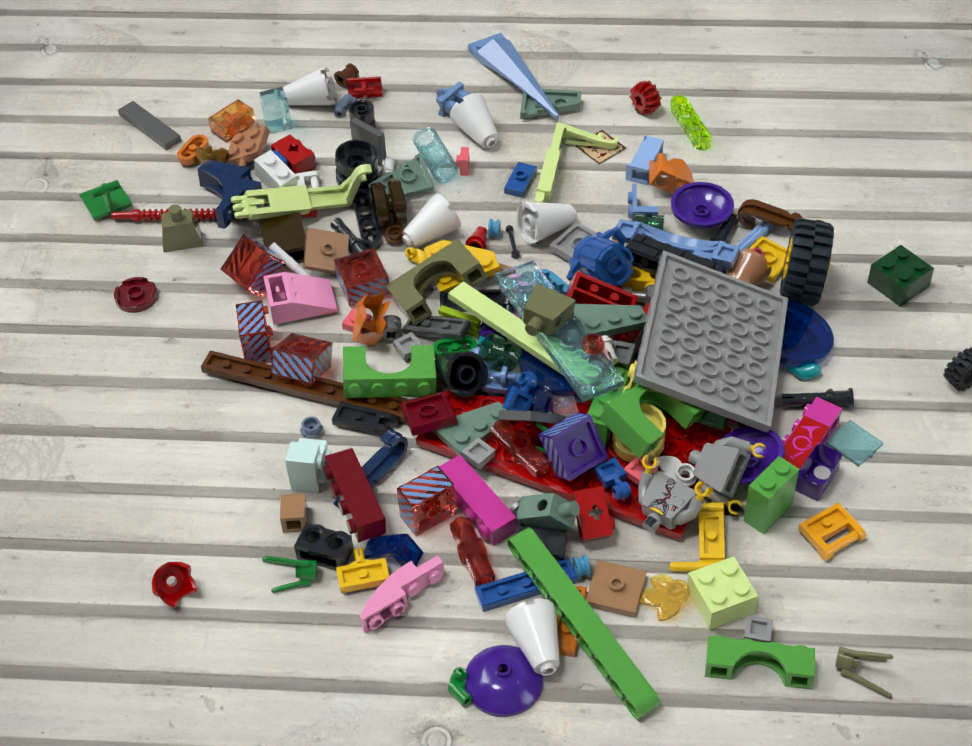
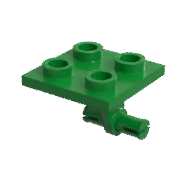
M118 180L107 184L103 183L99 187L79 194L94 221L111 215L113 211H122L132 206Z

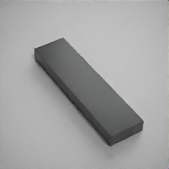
M132 101L118 109V113L122 118L165 150L181 141V137L177 132L136 102Z

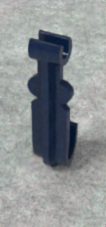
M390 429L380 437V441L385 445L362 466L372 491L375 489L374 483H379L404 457L407 451L408 440L397 431ZM332 496L336 500L333 504L339 508L338 502L340 501L338 497L334 498Z

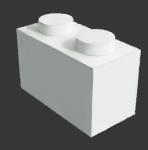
M272 150L254 160L255 175L267 188L297 186V176Z

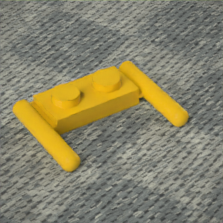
M724 503L703 504L699 511V562H671L669 569L672 572H692L725 560Z

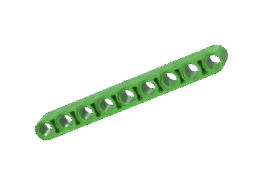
M528 527L507 539V545L511 553L545 599L553 602L557 615L632 716L638 720L661 705L660 699L654 689L536 533Z

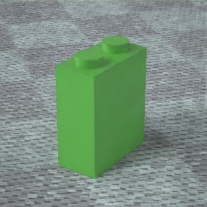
M778 456L749 485L744 522L764 534L793 505L799 468Z

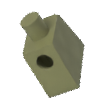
M171 205L168 208L169 212L162 214L163 252L202 247V231L192 210H181L179 205Z
M537 283L524 308L523 323L526 325L525 331L531 336H536L539 331L547 335H553L573 318L576 300Z

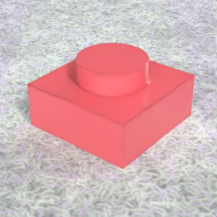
M461 147L460 155L456 156V167H460V176H468L470 166L469 147Z
M352 308L343 320L342 329L353 332L356 309ZM366 313L364 322L372 321V315ZM361 328L360 334H363L366 328Z
M636 457L624 468L627 478L639 485L642 471L646 469L642 464L643 457L641 459ZM658 467L654 468L652 472L655 473Z

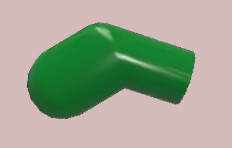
M457 667L453 670V674L450 677L448 691L463 707H466L472 702V696L465 690L467 671L463 667Z

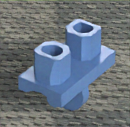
M458 82L451 89L440 88L437 91L436 101L440 106L438 115L444 117L447 113L450 114L456 102L458 104L463 102V97L470 94L464 90L463 83Z
M503 366L502 371L488 370V378L482 391L487 392L488 396L498 397L500 393L509 394L512 386L521 389L520 384H518L521 373L508 372V366Z

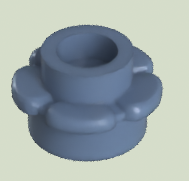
M306 417L301 423L302 428H300V432L308 438L317 437L323 431V426L316 417Z

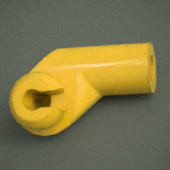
M409 247L405 250V256L411 262L420 264L427 259L426 253L420 249Z

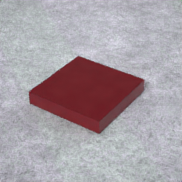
M445 392L400 403L401 411L412 436L458 424L457 417Z

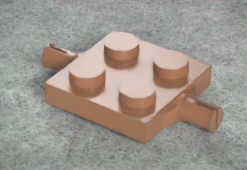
M254 122L251 124L249 131L233 136L224 163L246 167L249 162L260 157L263 154L270 133L267 126L259 128V124Z

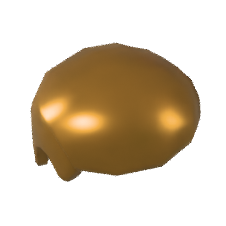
M211 146L207 149L197 147L195 153L198 161L203 164L207 159L224 162L228 150L225 148L212 150Z

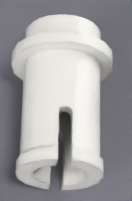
M392 158L382 160V169L379 172V177L394 171L395 162Z
M604 335L596 340L595 347L600 351L604 365L609 367L611 366L610 359L612 365H615L619 360L612 346L613 340L609 336Z

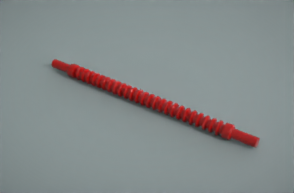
M198 208L195 211L192 210L197 221L199 218L202 221L205 218L208 221L211 218L214 221L216 220L215 208L212 211L209 208L206 211L201 208V211ZM140 209L113 211L111 217L112 220L132 219L134 222H140L141 219L144 222L147 219L149 221H152V219L155 221L160 219L162 221V214L169 211L168 209L166 211L160 209V211L154 209V211L151 209L148 211L146 209L142 211ZM311 210L309 214L301 215V217H317V210Z

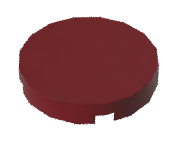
M144 277L126 279L114 291L117 307L128 313L145 311L156 302L158 296L155 283L148 281Z

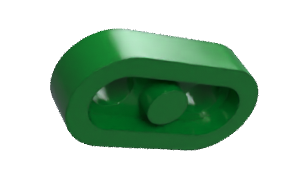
M467 336L463 340H438L433 344L434 357L436 359L441 353L471 351L477 347V342L474 338Z

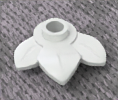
M673 456L658 457V466L661 473L688 487L695 484L697 477L693 475L694 467L691 464L681 463L678 458ZM686 474L689 478H683L681 475Z

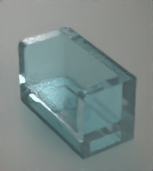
M278 87L259 92L264 122L270 130L269 134L292 129L288 100L283 88Z

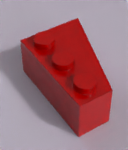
M579 271L573 276L566 292V296L576 300L575 304L636 305L638 296Z

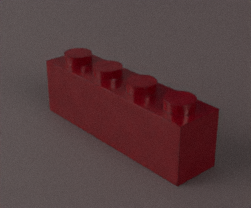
M353 448L326 455V466H323V473L325 479L330 480L332 483L330 487L333 497H338L340 501L338 505L341 515L347 516L348 520H346L349 533L355 534L358 542L386 534L385 516Z

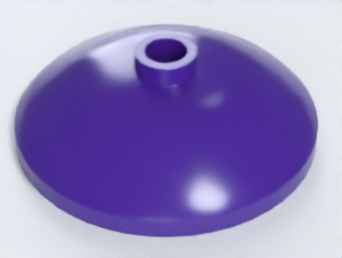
M693 182L681 186L674 192L671 198V210L679 221L688 226L712 228L723 224L731 217L734 210V200L730 193L719 185L709 182Z
M746 426L735 429L723 437L739 438L749 441L750 445L762 443L766 447V449L757 447L754 450L757 455L764 456L762 459H756L752 456V452H747L751 456L738 485H750L778 456L784 459L785 448L779 435L771 429L766 433Z
M496 645L486 648L476 654L466 668L465 690L472 696L471 703L480 711L491 716L510 717L521 714L535 704L542 692L543 675L533 670L522 650L516 646ZM505 669L507 672L501 673L499 670Z

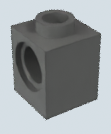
M613 340L612 346L619 361L612 365L610 359V365L630 369L631 364H634L638 359L639 353L636 345Z

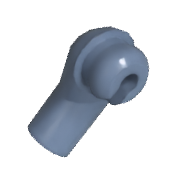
M346 94L336 103L335 117L342 118L345 107L347 105L350 106V104L356 101L352 94Z

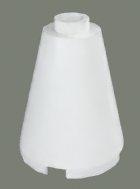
M322 67L284 86L283 91H281L283 102H286L288 105H335L336 101H333V98H336L334 81L332 76L328 77L326 73L329 72V69Z
M479 93L464 96V101L460 104L456 102L450 111V118L453 123L483 148L495 146L499 136L485 98Z
M440 194L432 196L403 230L404 236L402 240L408 247L417 248L461 227L455 210L451 212L448 207L450 204Z
M523 202V205L518 206L516 214L518 228L521 227L523 234L520 235L529 244L536 243L574 224L577 217L575 208L570 204Z
M539 598L534 599V604L527 605L525 601L511 608L506 614V626L533 670L538 674L547 676L553 674L560 665L557 617L553 602L548 599Z

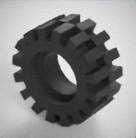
M972 347L964 349L963 353L960 351L956 358L953 357V361L946 365L948 368L944 369V378L958 391H964L966 387L970 388L972 386Z

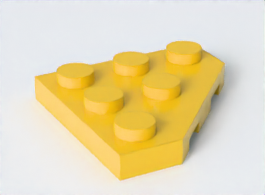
M441 240L425 247L424 251L427 258L452 242ZM464 245L480 262L487 278L502 272L493 251ZM446 276L435 280L439 292H450L462 283L459 278L454 276Z

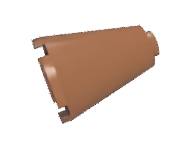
M745 248L744 251H740L741 253L733 268L727 267L725 274L759 287L769 277L772 268L771 266L768 268L766 265L767 260L761 254L752 249Z

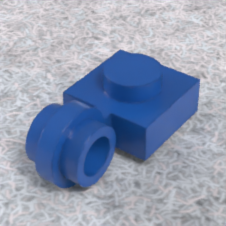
M529 371L523 372L520 375L518 384H520L521 389L512 386L502 406L503 408L515 411L529 410L535 397L528 394V392L533 390L538 382L534 373Z
M615 457L594 466V473L604 488L613 486L612 492L616 500L621 499L624 501L628 499L632 492L629 484L625 481L627 480V473Z

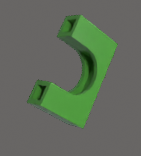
M412 345L410 366L396 373H382L370 368L366 362V346L343 347L344 398L425 397L436 394L434 346Z
M636 384L632 389H625L616 399L610 398L603 405L604 411L599 419L641 459L657 447L664 433L645 416L640 408V404H654L663 408L685 429L699 421L706 409Z

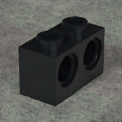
M305 523L294 545L297 560H317V566L337 571L336 567L347 565L354 550L352 535L344 531L327 529L319 524L313 525Z

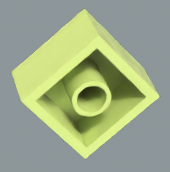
M734 556L688 573L686 590L709 630L756 612L758 595Z

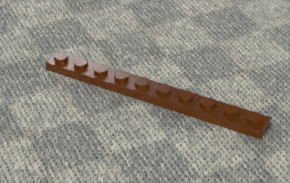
M211 350L201 365L203 373L338 406L339 402L376 409L398 417L400 422L406 423V420L401 411L400 403L411 401V399L402 397L344 398L343 383L318 378L313 375L310 378L307 374L303 373L309 381L307 382L296 371H293L298 379L293 378L284 368L282 369L287 376H283L276 367L274 370L277 374L273 373L274 366L272 367V365Z

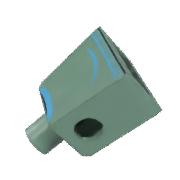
M555 493L522 496L517 520L529 527L566 530L567 532L573 529L575 517L579 514L580 507L576 501L569 502Z

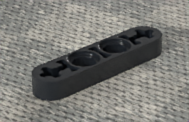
M359 189L354 197L353 207L360 238L365 241L367 248L375 251L380 248L381 240L369 191ZM362 211H369V212H370V213H368V214H366V215L360 214V212H362ZM365 225H372V226H373L372 228H369V229L363 228V226H365Z

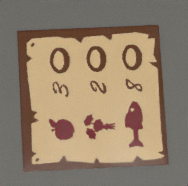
M603 130L595 134L598 135L601 132L603 134L602 139L614 140L613 137ZM619 142L615 149L575 145L598 164L626 149Z

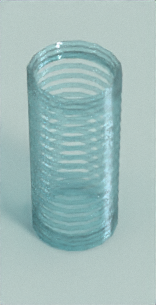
M426 126L419 129L414 134L413 143L419 153L421 152L431 174L438 182L450 181L456 176L458 166L435 128ZM452 169V171H451L449 174H447V175H445V176H441V175H444V174L448 173V172Z

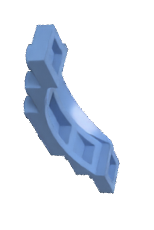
M620 219L616 225L627 238L625 243L632 241L633 237L638 233L662 243H668L678 249L689 251L694 255L708 258L716 262V265L733 268L741 253L740 247L726 244L723 241H707L684 237L638 221L632 222Z

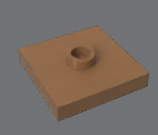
M307 228L303 269L336 274L337 270L335 269H339L348 258L349 235ZM344 258V259L340 262V264H339L337 267H335L336 262H337L339 259ZM346 264L345 267H344L338 274H336V275H341V274L343 273V271L347 268V264Z
M598 560L586 601L592 608L635 617L647 571Z

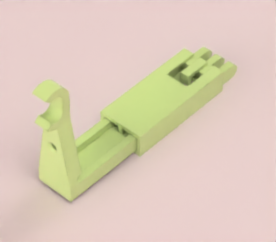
M557 122L551 148L547 149L535 202L549 203L559 163V149L562 142L568 145L615 149L618 145V136H615L613 141L602 139L603 134L601 132L595 135Z
M364 164L356 167L352 175L341 185L306 188V185L247 190L243 196L231 197V203L235 204L232 206L233 211H239L234 213L235 218L256 220L298 212L301 215L309 214L311 210L350 207L360 183L367 181L366 174L372 173L371 165ZM264 202H268V204H270V207H256V205L263 206Z

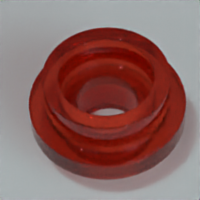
M590 333L582 340L581 348L587 354L598 355L604 351L605 343L599 334Z

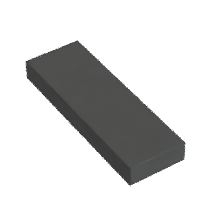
M429 316L415 326L408 319L403 327V332L405 335L412 332L415 336L463 340L471 327L469 319Z

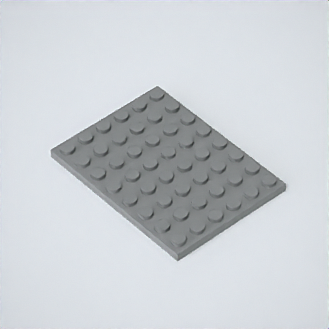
M663 250L658 264L633 382L767 433L772 423L788 298Z

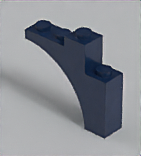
M207 159L197 169L200 187L210 189L222 198L221 203L215 209L218 228L226 229L236 219L234 213L239 212L233 211L232 206L235 204L231 203V197L243 196L247 190L262 189L261 182L252 179L249 167Z

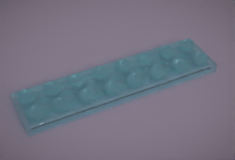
M534 260L494 274V281L522 319L525 305L537 283L556 291ZM575 314L572 319L553 335H547L539 331L535 336L582 402L624 387L625 380Z

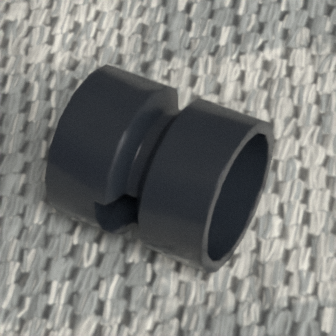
M357 100L350 104L348 108L350 120L355 117L376 128L374 106L371 102Z

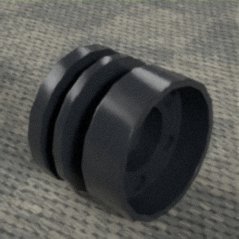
M356 139L340 144L335 152L337 184L341 185L350 177L356 167L370 164L372 173L366 174L367 181L361 182L358 190L365 189L370 191L369 184L378 179V152L376 147L370 142Z

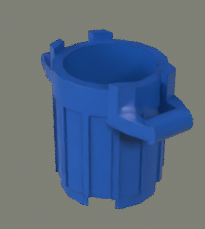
M614 227L605 233L597 232L595 235L586 236L580 240L574 249L573 258L569 260L570 270L566 276L569 282L577 271L613 286L622 285L628 281L633 273L632 261H634L630 250L624 247L627 238L618 227ZM612 235H614V237L618 240V243L609 240V238Z

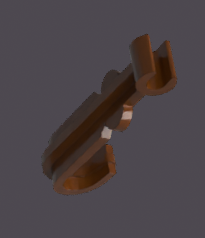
M755 199L744 201L739 207L737 214L739 223L752 230L755 227V220L757 218L782 228L787 227L791 232L795 220L803 218L799 213L795 212L790 215L787 210Z

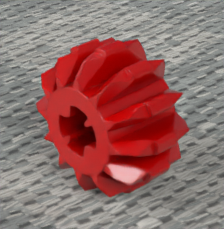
M640 81L630 90L631 95L629 98L633 102L632 105L635 106L636 111L639 110L641 115L655 112L661 106L660 100L662 99L659 95L660 91L656 89V84L652 85L651 81Z

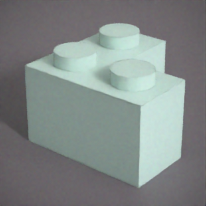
M299 438L298 442H290L285 463L291 490L319 493L321 483L324 484L326 481L323 473V466H326L325 456L332 454L328 450L327 441Z

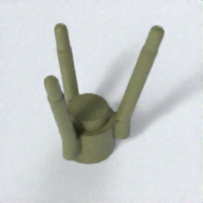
M839 647L835 667L841 669L840 675L850 677L887 698H892L891 693L851 671L852 669H858L860 659L886 662L887 659H893L892 654L856 651Z

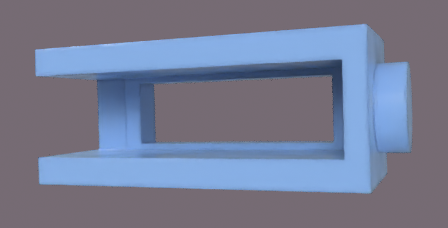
M644 136V140L632 162L626 164L625 180L644 185L649 183V160L656 162L658 154H663V139Z

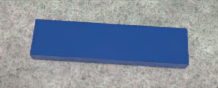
M570 559L558 561V564L573 584L578 583V577ZM526 572L474 587L483 612L542 594Z

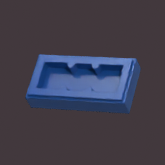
M518 162L504 187V193L524 197L537 173V166Z

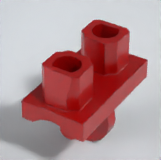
M381 76L347 78L348 94H352L353 97L367 99V97L383 96Z

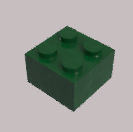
M899 245L871 264L867 283L901 307L930 287L934 268L904 246Z

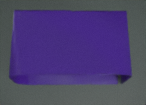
M824 444L816 445L799 470L795 491L818 501L838 472L842 454ZM818 466H824L830 470L831 474L827 479H819L814 475V469Z

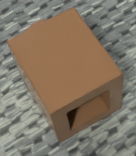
M305 493L281 495L280 522L283 533L301 532L305 523H308V506Z

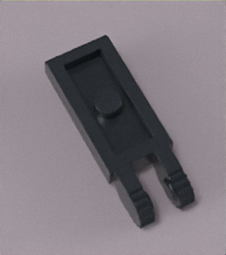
M339 402L331 419L332 425L372 434L377 433L380 436L390 429L395 431L392 427H397L400 423L399 418L394 415L344 402Z

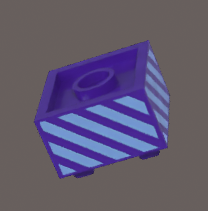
M577 412L538 434L553 471L558 478L570 481L609 458L593 418L589 414Z

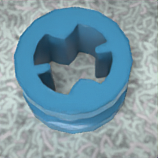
M489 219L488 237L494 235L496 238H499L501 220L493 221V219Z
M584 554L581 558L573 557V567L578 579H581L583 575L590 577L591 570L587 556Z

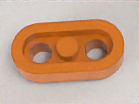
M201 134L192 136L177 152L179 163L186 166L196 163L198 161L195 153L196 148L207 149L209 147L208 138Z

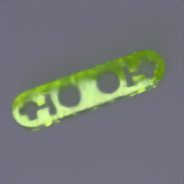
M682 95L673 96L670 100V110L693 147L698 150L709 149L711 146V134L688 99ZM683 115H689V116H691V117L685 118V117H682V116H683ZM691 127H697V128H699V129H698V130H692V129H690V128H691Z

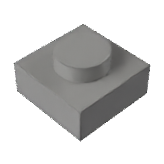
M412 332L393 341V347L404 361L411 358L412 345H422Z
M476 438L461 451L462 457L477 469H481L496 456L495 449L480 438Z
M747 615L744 639L769 643L771 641L773 619Z

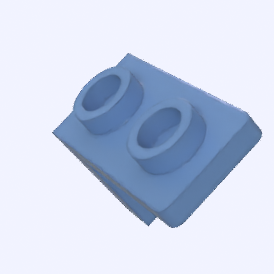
M632 184V192H628V204H632V206H628V219H632V222L638 221L652 227H657L658 206H637V185Z

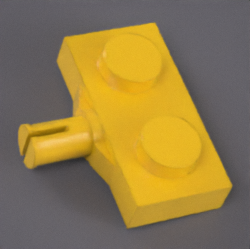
M359 547V556L358 550L355 548L353 550L355 562L336 567L340 592L346 593L380 586L389 577L386 558L365 560L364 549Z

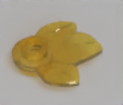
M665 574L655 575L650 578L652 587L643 592L640 603L657 607L658 620L665 621L679 612L680 605L685 603L690 596V588L683 580H673ZM681 589L678 593H673L674 590Z

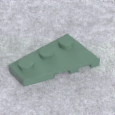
M542 89L557 113L580 110L582 91ZM523 92L520 119L550 115L535 100Z
M421 152L415 155V158L409 162L402 163L393 172H388L372 182H382L386 194H388V181L400 179L405 198L432 191L434 187Z
M575 304L573 319L584 341H588L604 335L611 336L645 328L647 316L639 305Z
M496 402L457 415L458 424L431 432L457 455L462 456L461 451L476 438H480L485 442L513 421L498 419L499 411L507 409L503 408L500 402Z

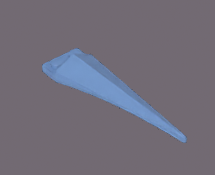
M502 33L468 44L469 52L477 61L505 77L535 100L555 119H559V114L511 41L507 40Z

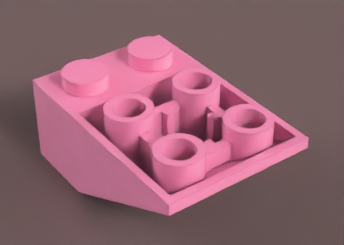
M289 272L263 276L273 325L338 312L330 279Z

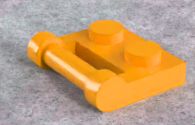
M839 502L800 523L798 529L817 549L819 556L824 561L829 560L833 557L834 553L855 541L860 542L866 538L865 530ZM847 528L849 529L850 533L827 545L825 540Z

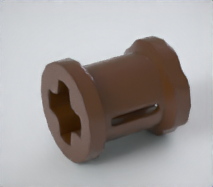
M351 63L347 64L342 71H337L334 74V79L340 87L347 86V78L359 77L357 67Z

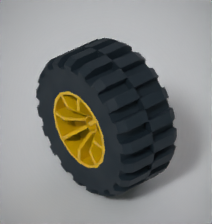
M804 218L795 220L788 242L780 284V295L788 298L789 302L811 306L819 303L828 275L833 247L834 227L830 223Z

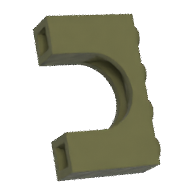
M457 239L387 284L386 288L395 303L415 326L432 315L422 295L427 286L433 281L446 276H454L471 287H475L487 279V276L480 262Z

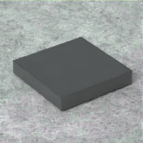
M354 117L350 120L352 140H364L374 145L378 152V165L382 167V160L387 158L384 133Z
M501 410L499 411L498 419L532 424L537 422L541 424H557L566 419V416L535 411Z

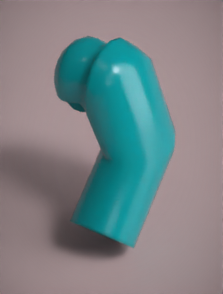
M790 360L785 368L801 380L813 379L821 374V367L814 363L800 366L795 361Z

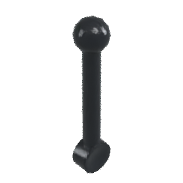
M508 225L505 230L509 234L512 246L511 257L518 259L520 252L516 249L512 233L514 228Z

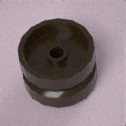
M400 179L388 181V194H386L382 182L371 183L372 204L378 228L389 227L390 213L396 225L407 224V205Z

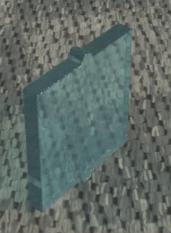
M849 420L840 429L837 428L835 433L826 440L825 444L839 451L843 457L859 467L868 458H873L874 453L883 445V442Z

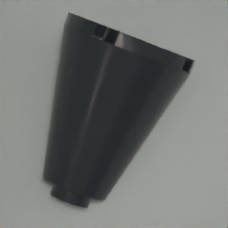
M471 351L441 353L435 359L437 374L453 394L461 397H471L485 386L488 378V367L479 354Z

